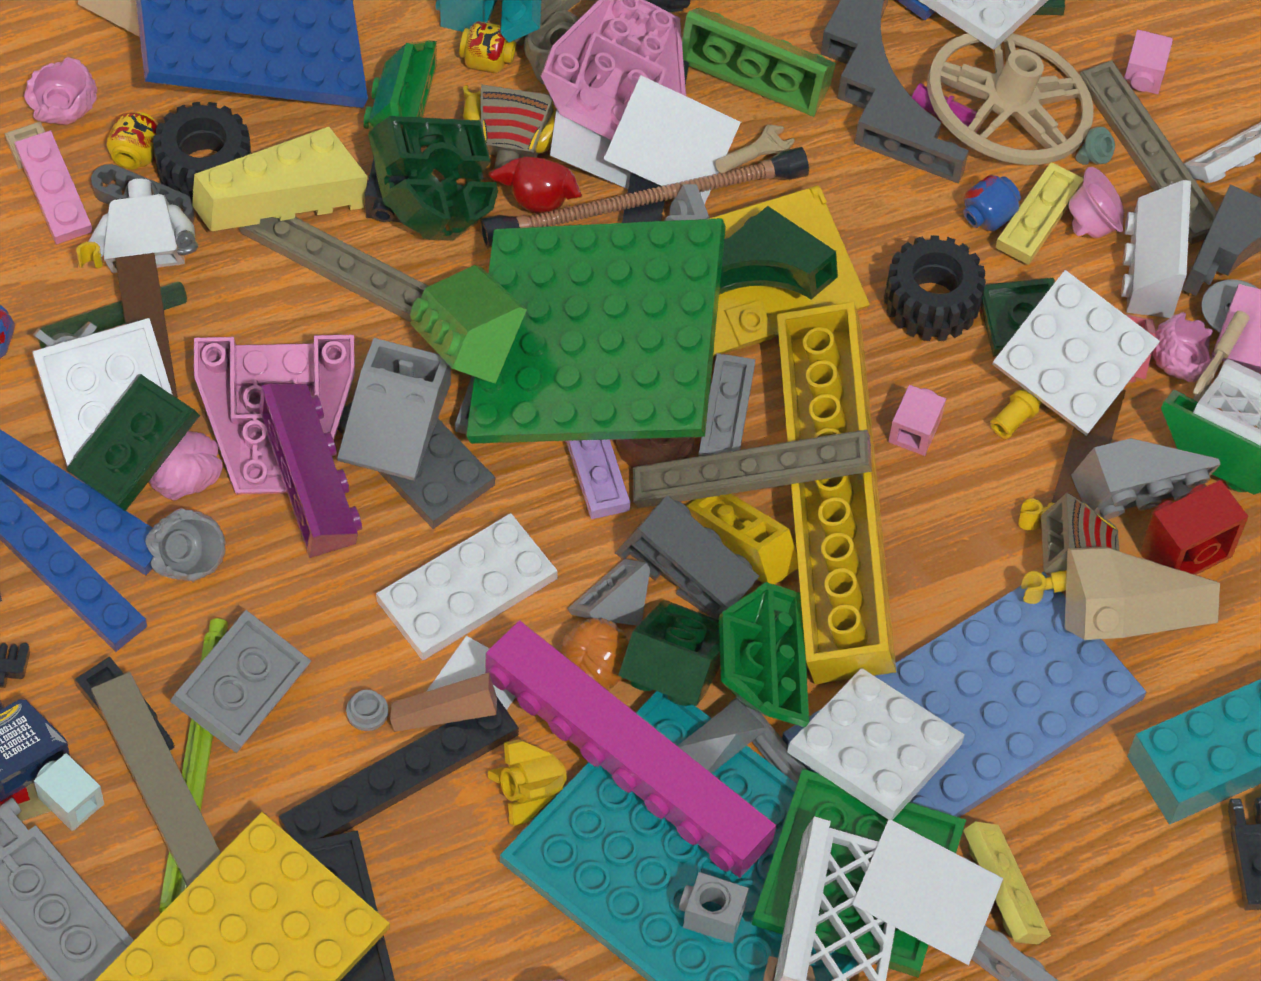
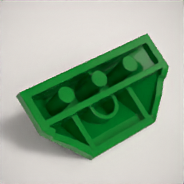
M425 40L406 43L385 62L381 77H375L373 81L372 99H375L373 107L367 106L363 124L365 129H369L370 132L377 124L389 116L423 118L437 66V41Z
M1173 390L1163 402L1161 410L1177 449L1219 459L1221 465L1212 473L1213 475L1225 480L1230 488L1238 492H1249L1253 495L1261 493V446L1194 414L1193 412L1198 402L1183 393Z
M765 582L754 592L723 611L719 616L721 682L748 708L768 717L806 727L809 724V706L800 592Z

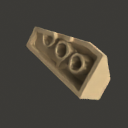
M1108 547L1068 548L1065 630L1084 640L1125 638L1218 623L1220 583Z

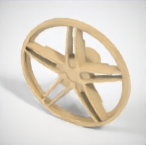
M969 33L954 38L938 51L929 69L927 78L930 102L937 116L950 132L971 148L1001 161L1024 165H1039L1055 162L1069 156L1084 142L1093 122V102L1090 92L1079 73L1069 62L1052 49L1035 40L1012 33L1003 41L1006 55L1005 65L1001 44L994 49L995 73L963 64L961 67L946 62L951 54L969 44L981 42ZM1015 45L1021 46L1031 51L1023 49L1016 50ZM1035 53L1055 64L1068 78L1058 79L1057 76L1041 77L1044 64ZM941 82L959 91L986 100L976 113V117L969 127L962 123L950 109L943 95ZM1079 97L1082 108L1081 122L1077 131L1067 140L1058 130V123L1042 105ZM991 111L997 113L999 116L981 135L975 133ZM1009 116H1013L1046 149H1015L994 143L986 138Z

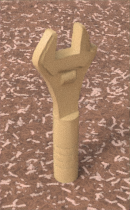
M767 125L756 142L717 159L715 165L720 173H725L758 156L772 153L779 154L783 150H788L795 140L792 138L783 141L777 135L783 132V126Z
M1236 311L1214 349L1215 357L1197 381L1193 394H1195L1193 400L1199 402L1210 387L1222 359H1226L1230 355L1250 319L1245 312Z

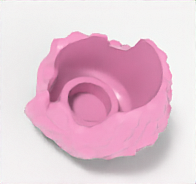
M67 57L62 63H49L32 73L31 79L27 81L24 97L27 104L35 110L33 114L34 119L49 124L68 125L82 118L92 109L94 102L97 100V87L91 73H89L87 67L80 60Z
M1181 312L1158 325V330L1155 331V338L1160 342L1152 353L1156 365L1163 369L1165 373L1188 382H1195L1213 360L1209 355V341L1213 331L1212 329L1204 328V323L1200 320H1186V313Z
M188 431L150 479V485L156 492L173 501L185 495L202 492L209 485H213L221 474L222 460L216 457L218 454V444L203 433Z

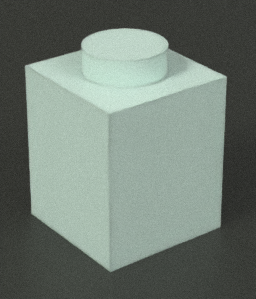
M67 753L57 761H50L44 765L34 780L38 799L72 832L104 805L101 786Z

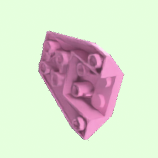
M598 0L551 47L541 73V78L559 114L612 140L640 75L686 96L680 18L646 0Z
M354 335L314 336V344L236 345L234 337L194 338V378L236 495L287 493L259 410L263 385L269 383L307 384L311 396L318 395L324 418L319 420L323 432H330L334 440L355 376Z

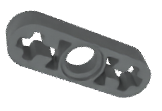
M113 164L102 165L92 173L91 182L94 196L103 203L109 205L113 200L129 198L128 182L133 179H147L151 181L152 195H165L169 205L173 204L183 209L188 219L192 223L194 222L193 202L184 193ZM111 181H116V185L111 184ZM103 183L109 184L107 187H103Z

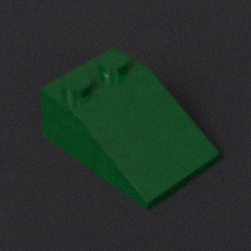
M663 599L633 630L618 676L629 680L628 683L639 690L651 691L653 689L666 694L667 698L675 704L690 706L692 704L697 706L706 695L720 668L719 620Z

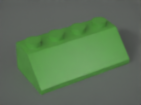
M700 7L690 10L686 16L682 50L683 60L689 62V66L810 116H815L831 85L835 62L826 59L822 55L813 54L793 46L785 40H779L766 35L753 27L744 26L727 19L719 13L710 12Z
M473 265L426 287L422 297L417 298L412 306L410 313L412 321L410 324L452 369L496 383L527 309L482 267Z

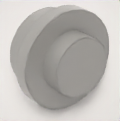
M373 690L359 691L347 704L346 713L348 721L352 726L362 731L378 729L387 720L388 704L382 695Z

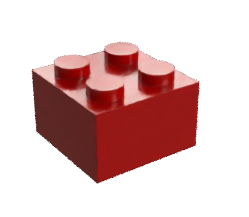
M1222 480L1208 486L1206 484L1198 485L1186 497L1174 503L1172 500L1165 501L1155 508L1148 530L1145 533L1140 554L1144 559L1197 575L1233 557L1249 516Z

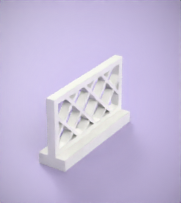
M1227 358L1219 375L1199 400L1193 413L1261 446V374Z
M813 817L802 836L774 981H808L806 978L809 965L820 959L833 976L834 980L832 981H847V979L861 971L865 973L869 981H886L895 927L880 919L875 920L871 914L855 907L866 925L850 934L837 915L852 906L857 895L845 874L859 866L866 873L870 864L869 861L872 859L879 843L878 841L829 828L831 821ZM832 843L848 847L856 860L840 869L830 854ZM827 868H829L832 874L826 877ZM837 880L849 899L833 908L823 894V889L825 885ZM821 907L824 911V914L818 916ZM829 919L842 939L825 948L815 931L817 925ZM885 923L884 930L882 931L879 925ZM871 931L880 945V952L867 960L855 939ZM846 945L859 965L842 974L830 953ZM812 947L817 952L813 956H811ZM875 963H877L876 972L872 967Z

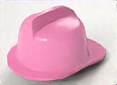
M1094 167L1086 168L1083 185L1073 195L1068 204L1070 212L1074 217L1072 221L1074 233L1077 236L1087 233L1093 238H1101L1115 230L1123 232L1124 211L1117 191L1101 171Z

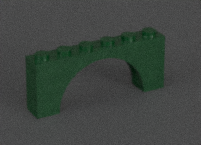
M767 206L756 216L750 217L744 226L731 237L724 240L719 295L742 287L775 286L795 291L812 300L838 278L836 251Z

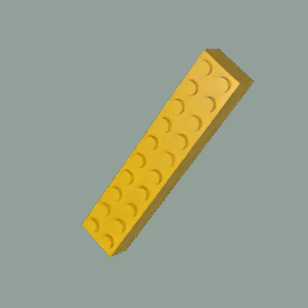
M855 302L777 314L787 441L792 442L867 430L871 443L872 472L791 484L806 663L815 684L851 679L861 668L873 676L896 673L863 333Z

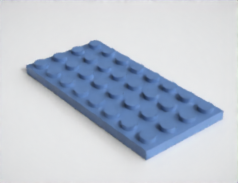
M1042 572L1045 578H1047V574L1045 572ZM1021 586L896 662V673L875 675L876 678L965 734L962 745L910 801L911 803L956 817H961L1144 699L1146 691L1102 639L1084 640L1065 630L1066 597L1062 592L1054 593V589L1045 590L1040 602L1028 604L1023 600L1025 590L1028 588L1022 589ZM819 711L809 716V722L815 717V715ZM794 725L783 732L782 739L788 747L790 741L804 727ZM802 763L808 771L817 773L816 771Z

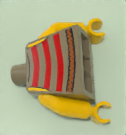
M468 85L463 87L464 120L481 121L489 155L496 156L494 170L517 158H537L538 153L546 152L551 147L556 106L554 110V102L550 95L489 85H481L479 92L471 93L469 92Z
M1068 493L1056 503H1049L1048 507H1043L1040 501L1033 498L1027 499L1021 506L1018 522L1020 528L1036 530L1039 528L1040 522L1042 523L1044 572L1051 575V577L1045 578L1042 573L1030 571L1023 577L1021 588H1028L1025 590L1023 600L1028 604L1040 602L1045 590L1054 589V593L1066 591L1068 548L1108 547L1119 551L1118 529L1116 526L1092 510L1087 504L1080 502Z

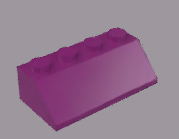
M269 383L263 385L259 410L309 558L356 544L357 531L362 530L361 519L355 506L349 508L344 493L349 492L348 481L343 469L336 470L332 456L337 455L331 433L323 432L319 419L324 418V412L318 395L311 396L307 384Z

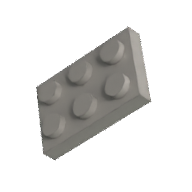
M245 610L178 689L170 702L235 753H238L305 671L311 660Z

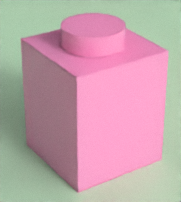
M1137 29L1124 77L1131 88L1159 94L1173 38Z
M909 385L892 421L888 442L925 456L941 422L946 398L938 396L929 389H920Z

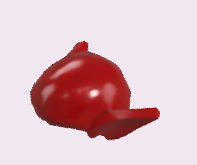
M517 158L490 171L488 175L493 180L507 186H512L513 196L517 203L534 213L554 212V210L563 205L566 199L582 197L576 178L567 167L541 158Z

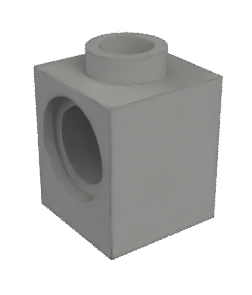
M699 872L694 887L686 885L680 901L679 910L685 912L683 928L733 944L746 906L749 888ZM705 902H715L722 909L711 912L704 909L702 904Z

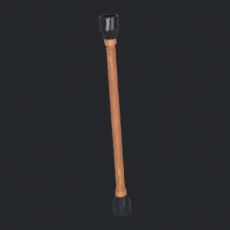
M803 147L783 150L773 158L761 161L758 166L735 169V171H727L726 173L712 174V176H703V178L699 177L698 179L694 178L693 180H685L680 183L676 182L675 184L658 186L657 188H652V190L647 189V191H638V193L634 192L633 194H624V196L610 197V199H601V201L597 200L596 203L594 201L587 204L583 203L582 206L579 204L577 207L563 208V210H554V212L549 211V213H540V215L535 214V217L534 215L530 217L526 215L517 217L495 215L482 218L480 220L481 232L485 246L489 249L492 248L494 229L546 227V225L549 227L556 224L560 225V223L573 222L574 220L578 221L579 218L582 220L593 217V215L598 216V214H607V212L611 213L612 211H621V209H630L635 206H644V204L648 205L649 202L653 204L654 202H661L663 199L666 201L667 199L676 198L683 184H697L699 192L709 191V189H718L719 187H727L737 183L741 184V182L745 183L746 181H754L760 178L764 180L771 178L792 180L806 177L809 175L808 159Z

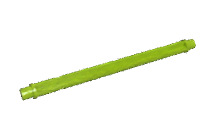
M215 618L210 621L209 631L204 636L201 662L227 633L229 624L226 620ZM191 718L182 776L201 812L213 735ZM170 851L168 853L159 905L160 913L187 888Z

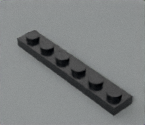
M497 697L496 715L447 723L279 816V823L283 830L298 843L342 834L518 736L519 727Z

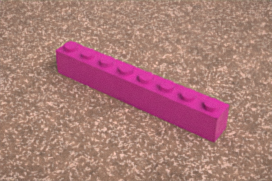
M519 620L486 652L485 673H490L492 683L496 688L508 690L517 698L518 703L527 713L533 716L537 714L549 724L551 731L563 741L570 740L580 749L581 754L590 764L596 767L602 766L612 774L613 780L622 790L628 793L633 791L644 800L647 809L654 816L660 819L665 817L677 827L678 833L685 841L692 845L698 844L707 851L711 860L721 870L726 872L730 870L741 878L773 844L776 825L523 622Z

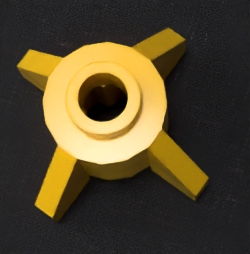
M519 739L504 743L505 763L509 766L488 770V779L501 783L506 798L510 801L517 800V802L508 804L509 824L513 826L528 823L560 793L567 779L564 764L554 754Z

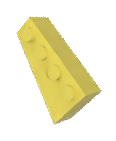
M326 127L194 174L192 206L210 231L260 224V219L269 217L279 218L280 221L295 218V213L315 210L317 215L333 213V208L349 205L350 210L362 209L365 204L368 176L332 129Z

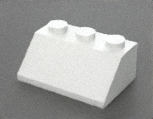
M1182 180L1138 198L1135 211L1127 213L1125 234L1131 235V243L1125 244L1123 265L1129 266V274H1124L1121 287V297H1127L1126 313L1171 318L1174 315L1187 275L1191 181Z

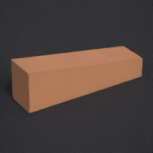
M488 672L392 702L390 720L394 732L496 715L497 696L490 673Z

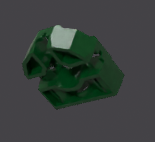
M389 116L368 133L384 205L390 207L405 226L420 233L423 239L455 240L494 209L498 194L496 182H481L484 179L483 171L491 160L480 120ZM434 169L444 176L445 179L440 182L432 175ZM391 176H408V179H404L397 185H394V182H389ZM460 178H465L466 184L464 186L457 185L456 181ZM447 223H448V226H449V230H448V231H446V228H445V226L447 225Z

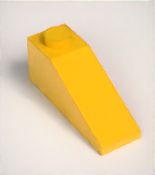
M733 494L695 499L686 506L696 521L703 527L715 531L729 550L734 554L744 557L751 564L752 570L759 575L757 580L761 583L776 584L798 569L797 552L790 529Z

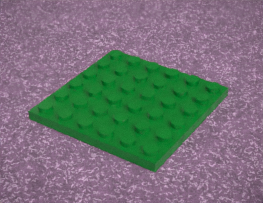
M723 219L494 229L488 274L527 310L496 383L474 376L466 435L470 443L705 437L726 230Z

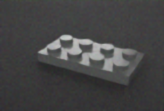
M352 402L344 407L337 428L343 436ZM439 419L436 422L415 481L379 472L432 529L495 486V476Z

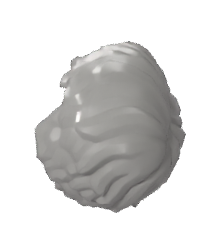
M183 508L162 518L149 531L145 540L148 550L154 556L151 561L153 570L161 576L194 582L197 579L212 574L219 564L223 562L226 552V541L220 525L211 516Z

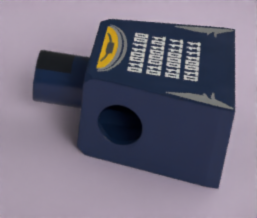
M19 699L6 707L0 701L1 802L34 783L44 765L50 761H57L65 753L70 756L66 739L25 699Z

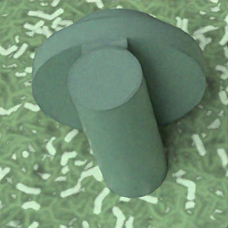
M1094 127L1088 132L1086 141L1076 155V160L1080 164L1087 165L1092 161L1099 165L1106 164L1111 160L1115 150V141L1109 130L1105 127Z

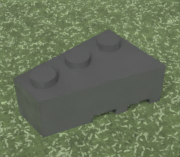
M668 495L647 515L615 552L622 559H626L631 555L640 562H646L650 568L649 577L656 581L660 575L679 587L676 595L719 620V616L723 611L743 597L759 577L744 557L734 554L729 550L715 531L703 527L691 516L689 509L683 503L673 500Z

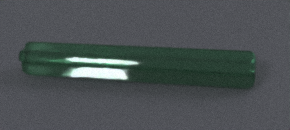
M177 281L160 287L164 310L187 302V294L181 282ZM122 300L40 327L39 329L48 336L53 337L58 333L64 332L74 334L87 322H91L97 327L93 334L125 324ZM37 338L40 347L45 348L46 344Z

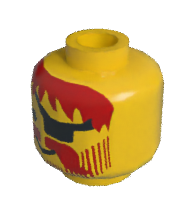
M477 21L470 29H464L459 55L465 58V64L471 69L499 73L503 69L505 62H513L516 42L512 41L509 43L502 36L501 25Z
M130 112L122 114L116 119L108 136L106 146L112 160L117 165L133 170L138 167H145L153 161L155 156L153 141L154 135H157L156 128L158 125L150 115L144 112Z

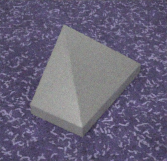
M624 559L567 609L571 615L589 619L598 618L599 620L605 618L607 621L638 626L643 618L650 574L648 564L646 562Z
M736 699L680 743L678 747L710 773H713L765 731V726Z

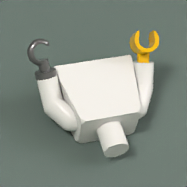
M140 178L128 182L129 198L111 201L109 212L102 216L89 241L80 244L76 248L80 268H83V265L89 261H94L95 268H101L103 266L102 256L104 255V260L111 272L117 273L115 258L155 253L157 268L185 264L184 256L194 253L198 249V243L195 241L194 225L184 212L176 205H169L165 195H152L151 181Z

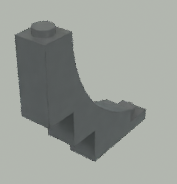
M840 0L824 30L821 55L847 64L841 75L837 99L865 109L858 121L855 144L959 184L964 174L969 150L961 148L955 143L938 139L941 122L926 112L908 94L894 74L886 57L881 35V18L887 7L888 0Z
M1230 184L1182 290L1196 296L1202 283L1210 285L1217 271L1228 276L1241 263L1261 251L1260 197Z

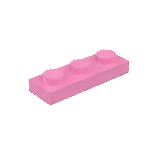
M51 130L14 142L15 150L55 244L91 233L92 225Z

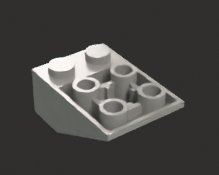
M373 338L361 369L339 450L338 461L415 481L451 385V367L439 354Z
M1130 438L1094 447L1071 476L1082 502L1105 519H1111L1123 514L1127 508L1137 506L1138 510L1142 511L1159 505L1163 499L1174 497V500L1178 501L1186 497L1196 486L1209 482V476L1221 464L1217 458Z

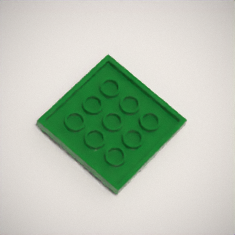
M802 769L752 919V925L783 935L803 832L813 817L831 821L829 828L878 842L888 819L822 775ZM909 802L892 821L956 853L966 819ZM832 843L830 854L840 869L856 860L848 847ZM861 866L845 874L856 893L865 876ZM827 868L826 877L832 874L829 868ZM837 880L824 886L823 894L833 908L849 899ZM853 905L837 914L850 934L866 925ZM821 907L818 916L824 914V911ZM829 919L816 926L815 933L825 948L842 939ZM885 923L879 925L882 931L884 930ZM895 927L888 968L919 978L928 944ZM871 931L855 939L867 960L879 954L880 945ZM846 945L835 950V952L854 957Z

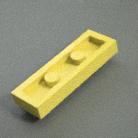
M1051 162L1019 207V211L1015 213L997 239L995 248L1029 265L1068 209L1070 199L1083 185L1084 178Z
M976 821L969 825L963 832L969 842L968 850L971 857L982 868L1003 878L995 901L1003 916V926L1006 932L1014 939V942L1040 944L1051 935L999 825Z

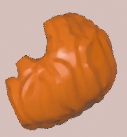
M592 618L584 622L579 621L568 635L564 636L561 654L606 690L610 691L623 679L618 675L629 640L625 636L624 630L618 629L614 622H608L605 618L600 620Z

